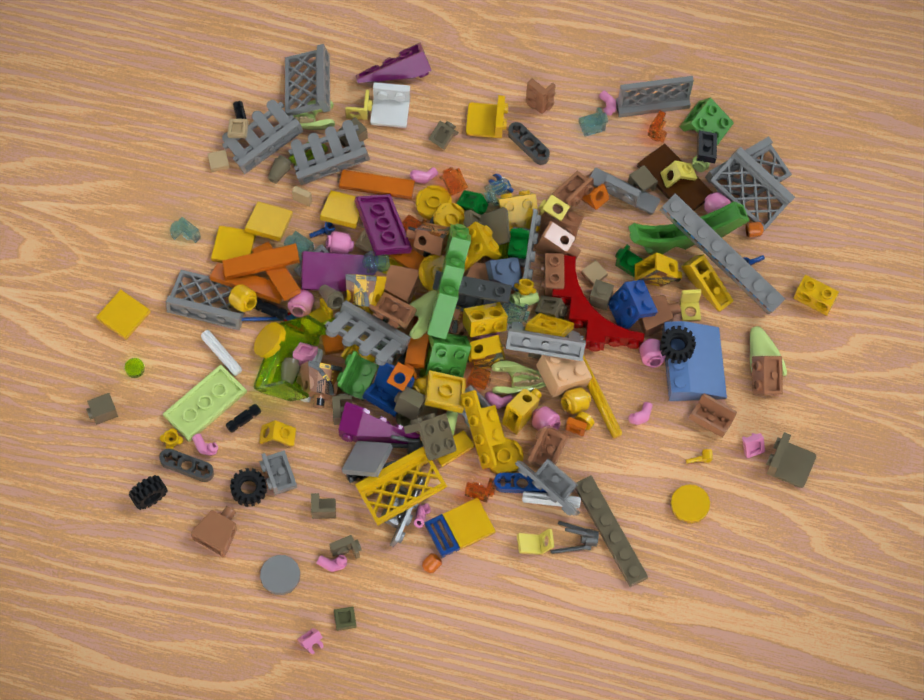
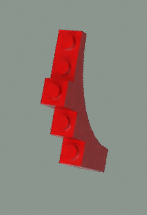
M564 255V289H553L552 297L561 298L565 305H570L568 321L574 323V328H587L585 349L594 352L604 351L605 344H609L612 347L627 346L630 349H638L644 342L645 333L630 331L615 325L597 312L584 296L578 283L576 256Z

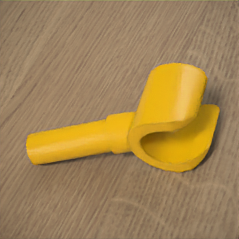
M703 449L702 456L686 459V463L690 464L698 461L710 463L713 459L712 449Z

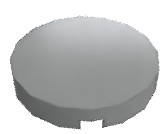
M276 555L269 558L263 564L260 571V579L263 587L272 594L285 595L292 592L299 583L300 569L292 558L286 555Z

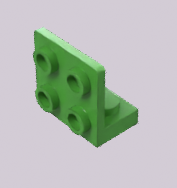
M710 97L698 101L679 127L684 132L695 130L698 133L701 130L717 133L718 145L734 122Z
M447 334V338L442 339L429 335L428 339L432 348L425 374L427 375L428 371L431 370L463 378L471 350L467 336Z
M353 351L352 355L349 354L346 358L344 372L341 371L338 375L337 386L342 392L364 401L362 398L363 394L371 386L379 365L361 358L357 351Z

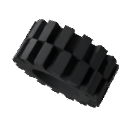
M672 326L671 330L669 328L666 329L662 335L659 348L660 351L662 350V356L666 355L665 359L667 361L670 358L671 363L677 360V364H680L682 360L686 362L688 358L692 357L696 346V338L692 336L691 330L687 332L688 328L684 327V330H682L681 326H678L677 329H675V326ZM674 339H680L685 343V348L675 350L671 347L670 342Z
M245 468L246 471L244 472L241 469L239 474L235 473L234 479H231L230 489L232 496L240 505L244 504L245 507H248V504L255 506L256 502L258 504L261 503V498L264 499L265 493H267L265 478L261 475V472H256V469L252 468V471H249V468ZM246 481H252L256 484V489L253 493L246 494L241 490L242 484Z
M158 475L149 476L148 479H143L141 483L138 482L137 486H133L129 492V497L137 509H146L147 506L149 508L152 504L155 505L158 500H162L168 489Z

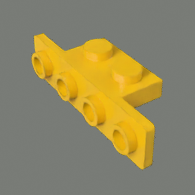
M476 390L463 393L461 398L481 468L486 469L496 466L497 461L492 446L506 443L496 406L492 405L481 408Z

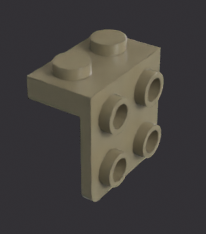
M502 207L483 215H479L472 210L464 212V225L466 228L476 221L484 226L487 225L492 230V237L498 245L510 241L508 210Z
M435 412L424 415L423 420L421 417L410 420L411 424L404 426L405 434L419 431L428 460H434L456 451V445L446 413L435 416Z
M784 432L782 438L777 437L773 447L777 449L775 455L770 454L766 465H769L767 474L803 488L815 462L816 454L789 443L791 435Z

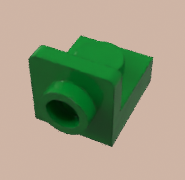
M466 190L463 191L456 203L465 211L472 210L479 215H483L489 205L481 193Z
M512 228L510 231L511 238L508 257L526 259L530 231L524 228Z
M627 244L624 249L620 248L616 253L615 266L635 277V264L643 259L632 253L630 246Z

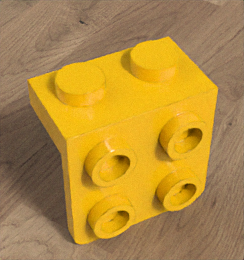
M498 95L497 104L469 103L466 134L468 136L502 138L503 130L507 128V119H504V114H508L509 103H505V96Z
M530 190L519 191V195L513 196L512 193L500 194L501 198H496L497 206L508 210L509 230L511 231L513 227L531 229L533 209H538L536 194L530 193ZM537 226L536 231H539L540 226Z
M475 221L467 227L471 235V244L465 260V271L485 255L494 260L501 257L499 245L493 239V232L487 225L484 226Z

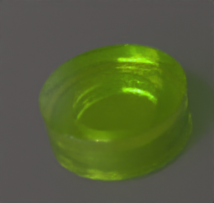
M131 358L125 363V371L129 377L138 378L143 375L145 367L142 360Z

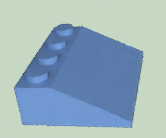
M686 321L664 322L662 335L666 329L669 328L671 330L672 326H675V329L681 326L682 330H684V327L688 328L687 332L691 330L692 336L696 338L694 353L686 362L682 360L680 364H677V360L671 363L670 358L668 361L665 359L669 401L700 400L704 393L714 399H727L719 327ZM674 339L670 342L671 347L675 350L685 348V343L680 339Z

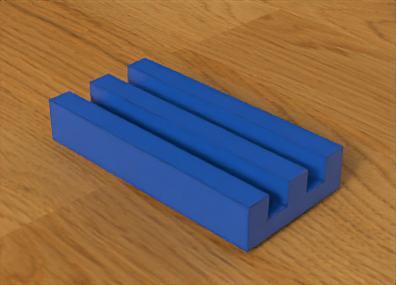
M442 514L424 522L441 558L460 550ZM439 520L453 545L451 548L437 523ZM431 524L434 525V527H435V529H436V531H437V533H438V535H439L441 541L443 542V544H444V546H445V548H446L445 551L443 550L442 546L440 545V543H439V541H438V539H437V537H436V535H435V533H434V531H433V529H432V527H431Z

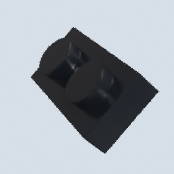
M699 130L697 135V161L715 164L717 159V133Z

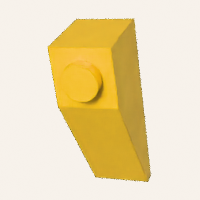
M704 254L694 255L681 265L690 282L697 289H701V294L718 312L734 301Z

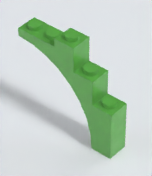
M735 201L700 217L721 238L749 222L744 205ZM633 223L628 226L631 240L635 244L644 246L646 252L651 255L656 252L663 255L674 247L686 250L695 245L674 224L649 226Z
M462 224L450 225L441 278L427 328V335L442 339L447 338L458 301L459 287L465 271V260L471 244L469 228Z

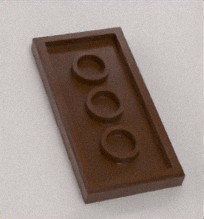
M665 143L637 163L638 168L645 165L658 181L657 188L668 199L676 194L693 211L705 203V198L709 194H713L698 176L695 181L679 179L671 187L666 188L660 172L674 161H683ZM670 170L667 174V179L669 181H671L674 177V173L672 170Z

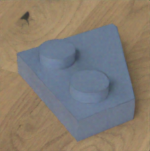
M518 257L485 262L489 281L512 285V289L519 292L518 289L514 288V284L519 283V280L523 279Z

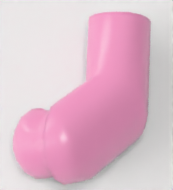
M604 90L600 93L599 98L606 103L604 112L611 116L617 109L616 100Z
M434 167L427 172L412 170L410 172V178L422 184L428 183L438 175V171Z
M491 391L485 394L486 401L491 406L495 405L496 409L507 406L513 399L511 394L502 398Z
M644 402L641 411L629 415V422L635 425L647 422L653 404Z
M196 434L192 437L199 453L209 456L217 453L218 445L215 442L205 443L201 434Z
M428 503L420 504L417 507L414 525L418 528L423 527L426 514L431 512Z
M321 555L317 560V564L330 572H335L346 567L347 558L344 555H339L336 559L329 560Z

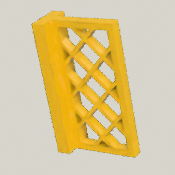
M424 446L383 468L378 477L369 476L355 484L377 526L447 488L433 461L427 459ZM430 464L431 467L428 473L420 472L423 465ZM407 474L414 475L411 483L402 481L404 476ZM418 476L427 477L424 485L415 484ZM431 478L440 481V484L435 487L428 486ZM391 483L396 484L394 493L385 491L386 486ZM401 485L409 487L407 495L398 494ZM413 488L422 489L421 495L417 497L411 496ZM373 493L379 494L376 502L368 501L367 497ZM383 495L392 497L389 505L381 503ZM396 498L405 499L403 505L399 507L393 506ZM379 507L387 509L385 515L380 518L377 517L376 514Z

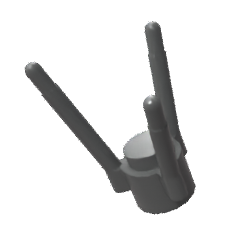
M391 435V439L409 442L407 444L391 443L393 448H407V454L423 447L420 439ZM397 460L385 463L383 468L389 466Z
M559 521V525L567 527L565 528L566 532L581 535V543H584V545L551 550V553L591 550L592 546L597 547L599 531Z

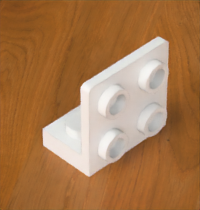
M374 82V98L370 124L406 128L410 104V86Z

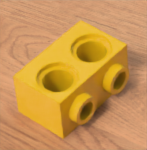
M805 274L793 299L827 316L836 301L839 291Z
M500 302L463 309L462 324L470 337L497 333L507 330L508 315Z

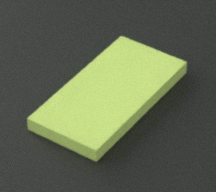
M220 364L163 413V417L190 442L194 435L201 433L245 395L247 390Z

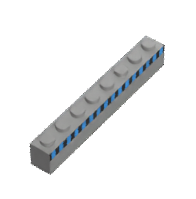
M674 194L661 207L660 211L767 314L772 313L785 300L772 285L678 195Z

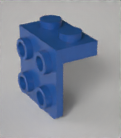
M644 280L625 282L609 301V308L616 320V324L628 330L639 318L655 316L658 313Z
M386 363L385 365H379L374 383L364 392L362 398L396 417L398 413L394 411L396 406L394 399L398 392L402 393L403 391L387 383L395 366ZM397 373L394 381L398 384L403 383L405 375ZM413 376L407 385L411 389L415 381Z

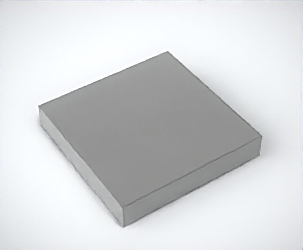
M357 441L342 468V472L347 475L378 477L393 449L391 443Z

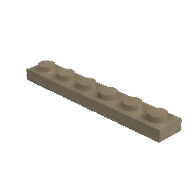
M592 475L576 482L578 486L575 490L629 587L648 579V575Z

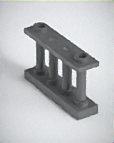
M436 271L433 290H438L442 273L440 271ZM463 276L456 305L468 308L500 302L508 315L512 285Z

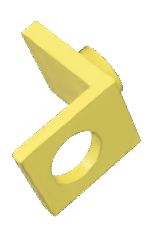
M366 90L364 108L345 107L346 118L353 119L356 117L357 119L368 120V112L372 111L373 100H370V90ZM353 111H354V112H358L359 114H358V115H354V114H351L350 112H353Z
M674 161L660 172L666 188L671 187L679 179L693 181L697 179L692 164L681 161ZM670 170L674 173L671 181L667 179V174Z
M552 194L547 201L543 199L538 207L541 210L539 213L541 217L546 212L559 221L563 219L570 208L569 205ZM559 204L563 209L562 213H555L553 205Z
M701 289L682 291L679 301L682 321L701 320L699 306ZM687 308H694L696 315L692 317L686 315L685 310Z
M550 528L539 535L517 534L519 553L543 555L554 548L553 532ZM546 536H548V538H549V542H548V545H547V546H545V537H546Z

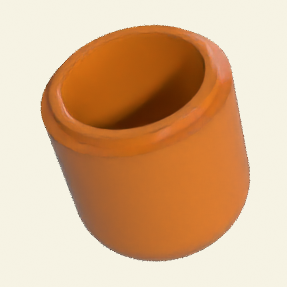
M761 222L746 224L747 237H758L763 234L764 227Z
M430 553L422 562L423 569L428 573H434L442 565V560L434 553Z

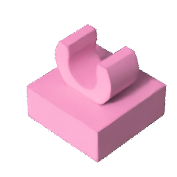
M300 342L293 351V358L299 360V365L301 366L308 360L312 361L318 354V347Z
M752 433V436L747 438L745 436L742 437L744 454L747 458L765 452L764 437L761 433Z
M312 628L297 639L300 645L311 654L315 653L312 649L313 644L317 643L320 648H323V643L320 641L323 637L315 628Z

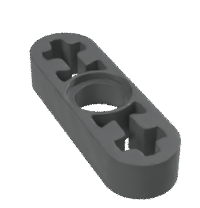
M514 122L509 125V138L535 163L544 165L549 161V149L523 124ZM513 130H520V133H513ZM531 140L534 142V145L527 147L524 145V142ZM538 153L541 154V155L544 153L545 156H544V157H543V156L538 157Z
M165 449L160 453V462L167 469L202 482H208L214 477L213 467L208 462L173 449ZM172 455L173 460L166 462L165 457ZM185 461L192 462V467L188 470H184L181 467ZM207 468L209 474L205 473V475L202 476V473L199 470L204 471Z

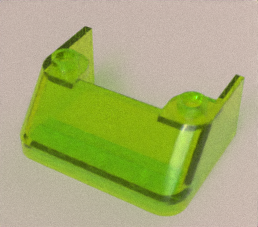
M310 315L279 323L285 328L284 342L281 341L279 344L281 347L275 355L263 359L254 383L255 390L287 401H296L309 397L308 393L301 390V385L296 383L299 371L293 385L286 380L281 381V363L284 362V358H293V351L300 342L318 346L320 336L326 334L327 328L325 325Z

